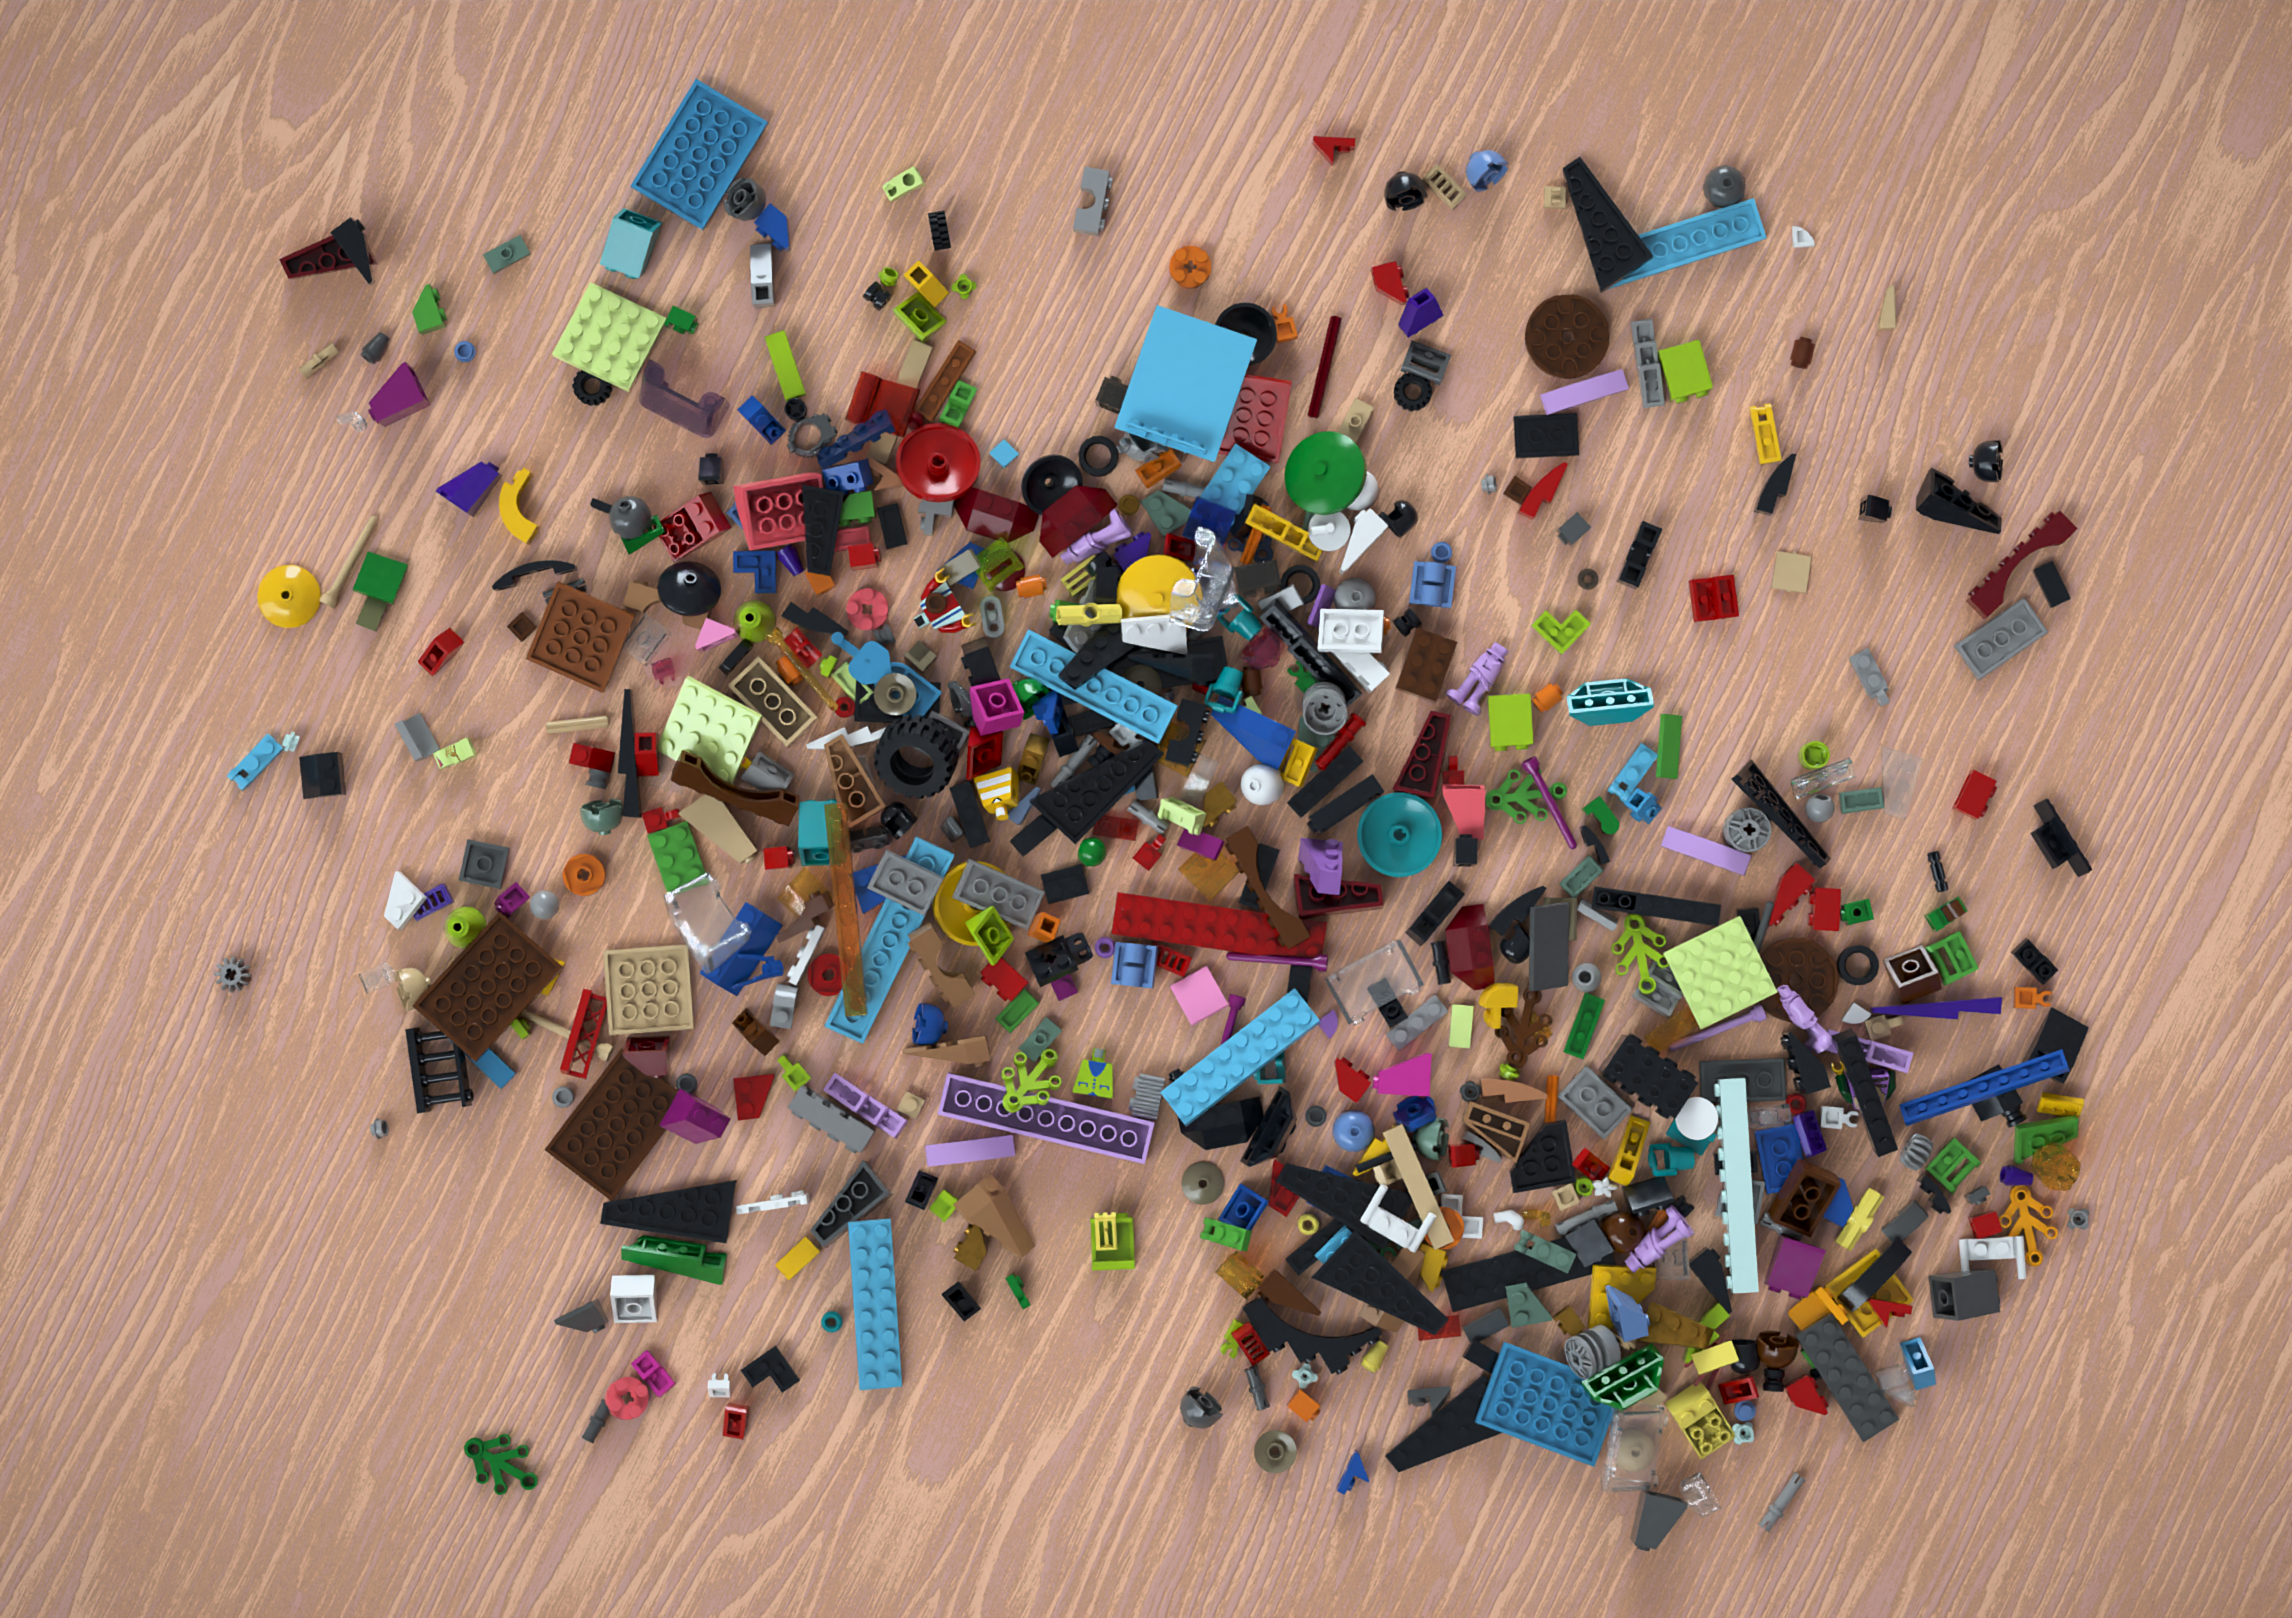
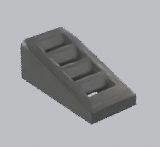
M952 816L948 817L940 826L951 843L965 835V832Z

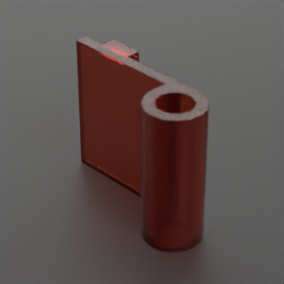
M861 371L845 420L858 425L871 419V416L877 411L886 409L892 418L896 430L890 435L904 438L920 389L884 380L871 373Z

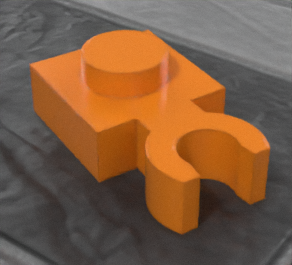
M1285 304L1282 305V313H1277L1275 307H1272L1271 310L1272 317L1277 320L1274 321L1277 329V344L1298 339L1293 317L1286 318L1288 309Z
M2014 987L2013 1008L2036 1009V1003L2043 1007H2049L2051 1003H2045L2043 997L2044 995H2052V992L2042 991L2037 994V988Z

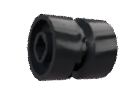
M1105 550L1095 556L1084 567L1091 577L1095 576V567H1117V579L1124 573L1116 563H1111L1112 558Z

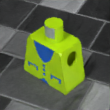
M1093 1048L1092 1060L1083 1059L1073 1087V1093L1113 1098L1112 1063L1104 1062L1106 1050Z

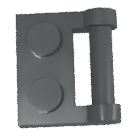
M1412 340L1400 371L1404 373L1408 371L1434 381V384L1440 386L1451 355ZM1410 362H1412V363H1414V364H1417V365H1420V366H1423V367H1425V368L1431 369V370H1433V371H1436V372H1438V374H1437V373H1434V372H1432V371L1426 370V369H1424V368L1418 367V366H1416V365H1413V364H1411Z

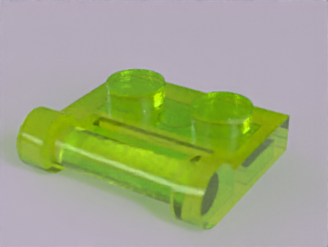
M1000 537L976 555L982 567L976 570L975 573L990 593L995 590L996 585L1015 571H1020L1024 568L1003 537ZM1010 558L1012 561L1011 565L989 580L986 575Z

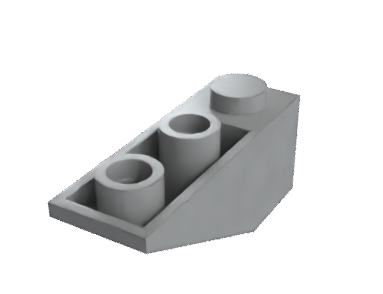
M771 244L750 245L752 305L754 308L776 307Z

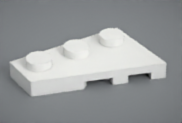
M1184 613L1121 619L1123 642L1184 655L1187 654Z

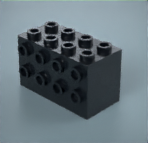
M1621 1035L1599 1068V1071L1603 1073L1602 1077L1611 1083H1619L1621 1085L1620 1089L1627 1094L1639 1096L1637 1100L1645 1106L1657 1108L1655 1112L1663 1118H1676L1698 1085V1082L1694 1080L1696 1076L1683 1069L1680 1071L1677 1069L1678 1064L1671 1059L1659 1057L1660 1052L1653 1047L1647 1045L1645 1048L1642 1046V1040L1635 1035Z

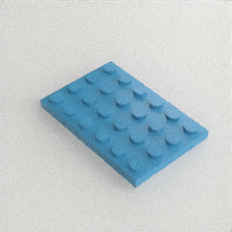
M695 79L630 187L703 231L769 123Z
M1503 1342L1475 1422L1594 1467L1615 1408L1593 1400L1582 1385V1381L1585 1379L1578 1377L1570 1366Z

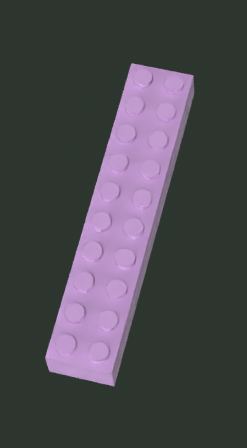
M950 1072L947 1073L938 1115L1145 1164L1154 1121L1050 1097L1046 1105H1023L1020 1111L1010 1113L1006 1111L1002 1104L1003 1097L1007 1094L1004 1085ZM1027 1091L1024 1096H1037V1093ZM1045 1096L1039 1097L1041 1100H1046ZM1010 1100L1011 1103L1017 1102L1016 1100Z

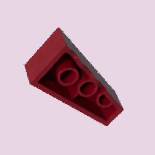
M329 236L279 259L288 279L291 280L356 268L333 236ZM368 245L371 265H376L377 262Z
M1430 711L1393 787L1394 791L1436 799L1453 720L1452 715Z
M1294 874L1298 916L1301 919L1383 909L1381 884L1341 880L1339 895L1317 892L1310 880V876Z

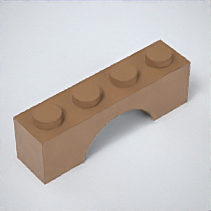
M636 579L635 582L629 581L622 606L645 613L652 605L661 602L657 592V585L656 588H651L647 586L648 582ZM712 609L698 616L682 615L683 624L701 630L705 619L710 618Z
M929 921L907 934L910 942H908L910 949L914 954L918 952L921 959L918 961L924 970L929 969L932 975L929 978L935 987L940 986L943 992L940 995L946 1004L950 1002L953 1008L975 995L962 971L955 973L947 972L937 965V954L943 943Z

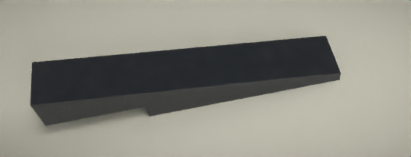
M1277 598L1261 610L1259 618L1288 646V651L1318 681L1330 682L1340 687L1344 692L1347 707L1362 695V692L1326 652L1318 651L1317 642Z
M624 689L618 774L626 775L623 816L642 818L639 776L635 759L632 690Z

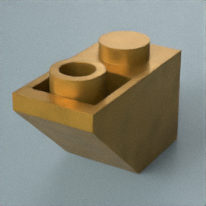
M1030 733L1017 771L1019 780L1036 785L1050 739Z
M1222 781L1205 794L1203 812L1207 814L1203 824L1204 828L1207 825L1211 828L1220 821L1218 816L1223 812L1227 815L1236 808L1234 805L1237 802L1236 798Z
M969 1224L964 1232L967 1235L963 1243L959 1241L953 1250L956 1253L954 1259L976 1271L987 1253L982 1228L976 1224Z

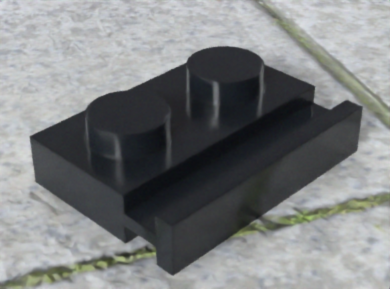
M1082 864L1041 874L1048 904L1089 894Z

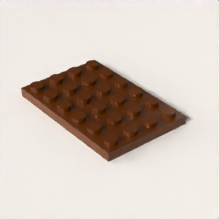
M499 912L413 1004V1007L477 1063L563 967Z
M621 1048L545 1148L546 1152L610 1201L615 1199L666 1132V1129L659 1125L678 1093V1090L663 1078H654L643 1074L623 1057V1048Z

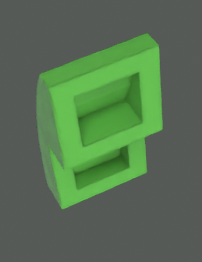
M958 380L939 421L959 428L976 394L977 388Z

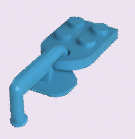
M835 632L832 634V642L854 657L849 664L848 670L850 675L861 684H874L876 686L882 677L891 673H900L911 679L916 688V701L913 707L908 712L902 714V716L911 715L914 718L915 715H922L923 718L942 694L940 690L907 665L899 662L890 663L888 650L879 643L869 641L859 650L847 641L842 633ZM894 691L892 693V698H899L900 693L898 691Z

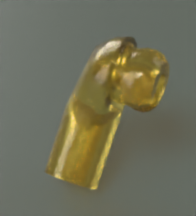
M1539 1209L1521 1211L1524 1220H1540L1541 1226H1549L1551 1224L1550 1218L1552 1217L1548 1212Z

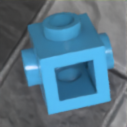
M1636 788L1624 803L1631 811L1630 816L1639 823L1643 820L1650 824L1662 809L1657 804V797L1650 792L1646 794L1639 788Z

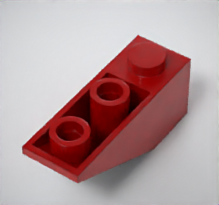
M1797 862L1793 863L1779 878L1773 898L1774 908L1768 926L1773 924L1777 926L1784 919L1782 914L1787 909L1791 911L1799 903L1797 899L1802 894L1807 895L1814 887L1812 883L1815 879Z

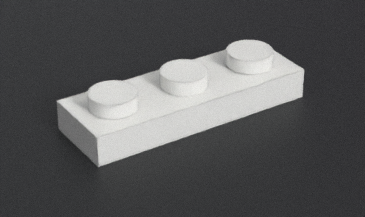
M820 925L810 928L806 937L809 941L806 947L802 946L799 950L797 957L800 959L796 966L792 965L787 975L790 977V983L796 986L799 984L826 928Z

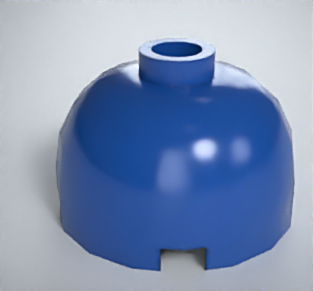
M919 1003L914 1015L916 1024L915 1028L912 1027V1041L914 1044L923 1046L935 1044L941 1039L942 1033L946 1034L948 1022L944 1021L943 1012L935 1005Z

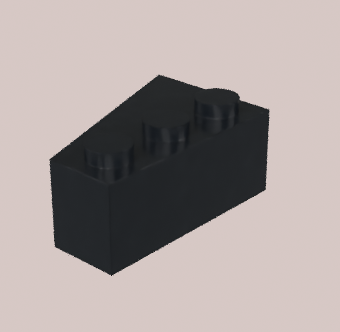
M985 637L961 645L964 657H961L965 669L969 668L972 675L968 677L971 687L1001 680Z

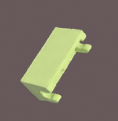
M1175 797L1161 799L1158 818L1169 820L1186 828L1192 835L1193 833L1200 835L1207 813Z

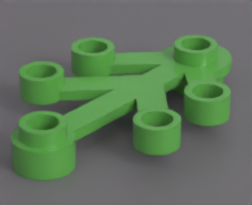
M1515 769L1508 772L1506 780L1498 790L1489 791L1485 797V803L1489 809L1495 811L1503 810L1517 824H1523L1527 816L1522 811L1517 812L1508 802L1516 801L1531 812L1538 821H1543L1548 816L1545 809L1538 808L1528 800L1543 797L1539 789L1527 791L1534 781L1531 774L1527 775L1515 793L1506 794L1513 782H1517L1520 779V772ZM1511 772L1517 773L1518 777L1516 780L1510 778ZM1561 782L1554 783L1548 788L1554 799H1562L1567 794V787ZM1556 787L1562 788L1563 792L1561 795L1555 793ZM1493 796H1498L1500 798V802L1498 804H1494L1492 802ZM1538 811L1545 813L1543 819L1538 818ZM1517 814L1524 816L1522 822L1517 821Z

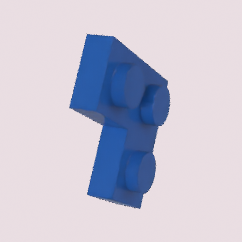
M733 551V573H755V594H777L776 551Z

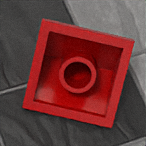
M970 727L966 779L971 780L1001 765L1003 731L981 736L977 727Z

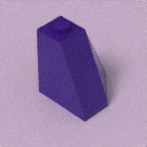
M481 461L438 487L436 492L474 517L502 475L498 473L499 468L491 462H488L486 465Z

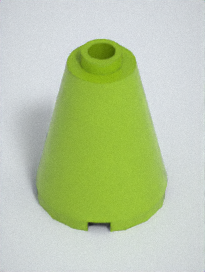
M756 600L745 602L735 612L733 619L734 629L743 640L761 642L773 633L775 615L772 609L764 602ZM751 616H754L753 621L748 622L749 618Z
M463 906L456 908L448 915L444 929L447 939L454 946L465 949L487 925L485 917L479 910Z

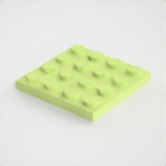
M590 282L552 355L629 392L667 318Z
M688 676L683 683L659 740L658 751L676 761L682 750L702 757L706 765L717 776L733 785L763 715Z
M1740 916L1663 952L1700 1029L1777 993Z

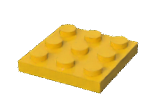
M1876 1248L1824 1285L1834 1295L1833 1299L1837 1305L1840 1303L1847 1310L1848 1314L1846 1317L1862 1338L1879 1327L1881 1322L1866 1301L1854 1312H1851L1837 1296L1881 1255ZM1895 1273L1870 1297L1908 1305L1914 1301ZM1890 1311L1889 1319L1893 1316L1892 1311Z

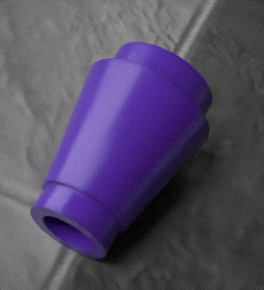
M792 544L777 551L778 559L793 576L804 571L796 547L793 548Z
M2012 1165L2003 1166L2000 1171V1182L2006 1186L2032 1185L2033 1173Z

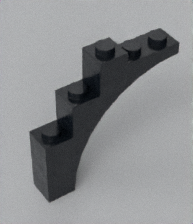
M1260 1296L1242 1306L1268 1352L1273 1350L1276 1353L1285 1347V1342H1288L1299 1362L1305 1361L1306 1364L1316 1359L1315 1354L1319 1352L1331 1374L1336 1372L1339 1375L1348 1369L1347 1365L1350 1364L1346 1356L1348 1354L1351 1357L1362 1351L1361 1347L1366 1343L1369 1346L1380 1340L1379 1336L1382 1334L1378 1327L1373 1326L1363 1332L1348 1336L1326 1337L1313 1335L1296 1329L1283 1321L1268 1307Z

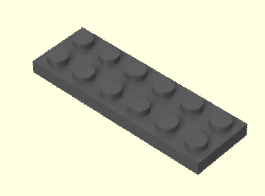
M1831 1312L1795 1334L1800 1345L1863 1442L1899 1420Z

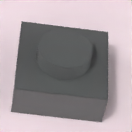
M1982 1185L1967 1193L1964 1197L1968 1203L1978 1205L1987 1200L1986 1196L1990 1195V1192L1986 1186Z

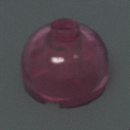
M1270 628L1263 629L1262 632L1264 634L1260 637L1256 635L1242 650L1244 656H1240V658L1253 669L1273 668L1280 661L1279 656L1282 644L1279 637Z

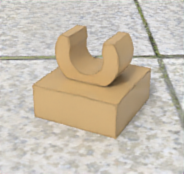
M1545 186L1544 209H1565L1566 187Z

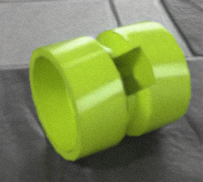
M1812 741L1803 745L1798 753L1800 764L1809 770L1825 766L1830 757L1828 747L1819 741Z

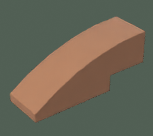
M1480 1079L1481 1096L1483 1097L1503 1095L1504 1103L1547 1099V1094L1523 1083L1504 1079Z

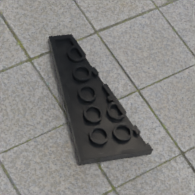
M1751 759L1731 780L1764 812L1770 821H1773L1808 856L1812 864L1817 865L1819 868L1825 866L1831 858Z
M1289 1163L1284 1165L1275 1182L1351 1230L1356 1231L1382 1249L1385 1248L1390 1239L1360 1221L1377 1192L1378 1185ZM1388 1188L1378 1206L1402 1220L1413 1201L1409 1193Z
M737 1180L604 1202L600 1224L727 1243Z
M1356 1231L1311 1277L1433 1335L1449 1320Z
M1481 1375L1442 1407L1433 1418L1430 1417L1385 1454V1457L1398 1473L1502 1433L1475 1422L1489 1383L1484 1375Z

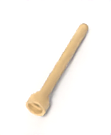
M376 516L369 518L330 591L322 594L320 602L333 609L338 603L337 594L378 521Z
M526 1009L520 1015L569 1039L571 1031ZM588 1039L579 1043L588 1049L591 1047ZM597 1043L595 1048L596 1055L599 1056V1059L607 1062L614 1046L608 1043Z

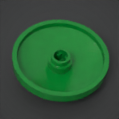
M1319 432L1301 441L1290 454L1285 467V486L1291 499L1303 510L1315 515L1338 513L1350 506L1361 493L1366 481L1367 464L1362 450L1349 437L1338 432Z

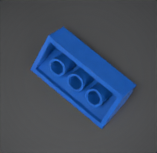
M745 902L699 974L738 996L743 987L733 989L732 985L748 980L760 962L759 960L738 958V954L764 956L783 925L750 903Z

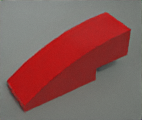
M1564 462L1551 470L1534 486L1523 501L1518 514L1533 520L1542 501L1547 504L1551 503L1568 463Z

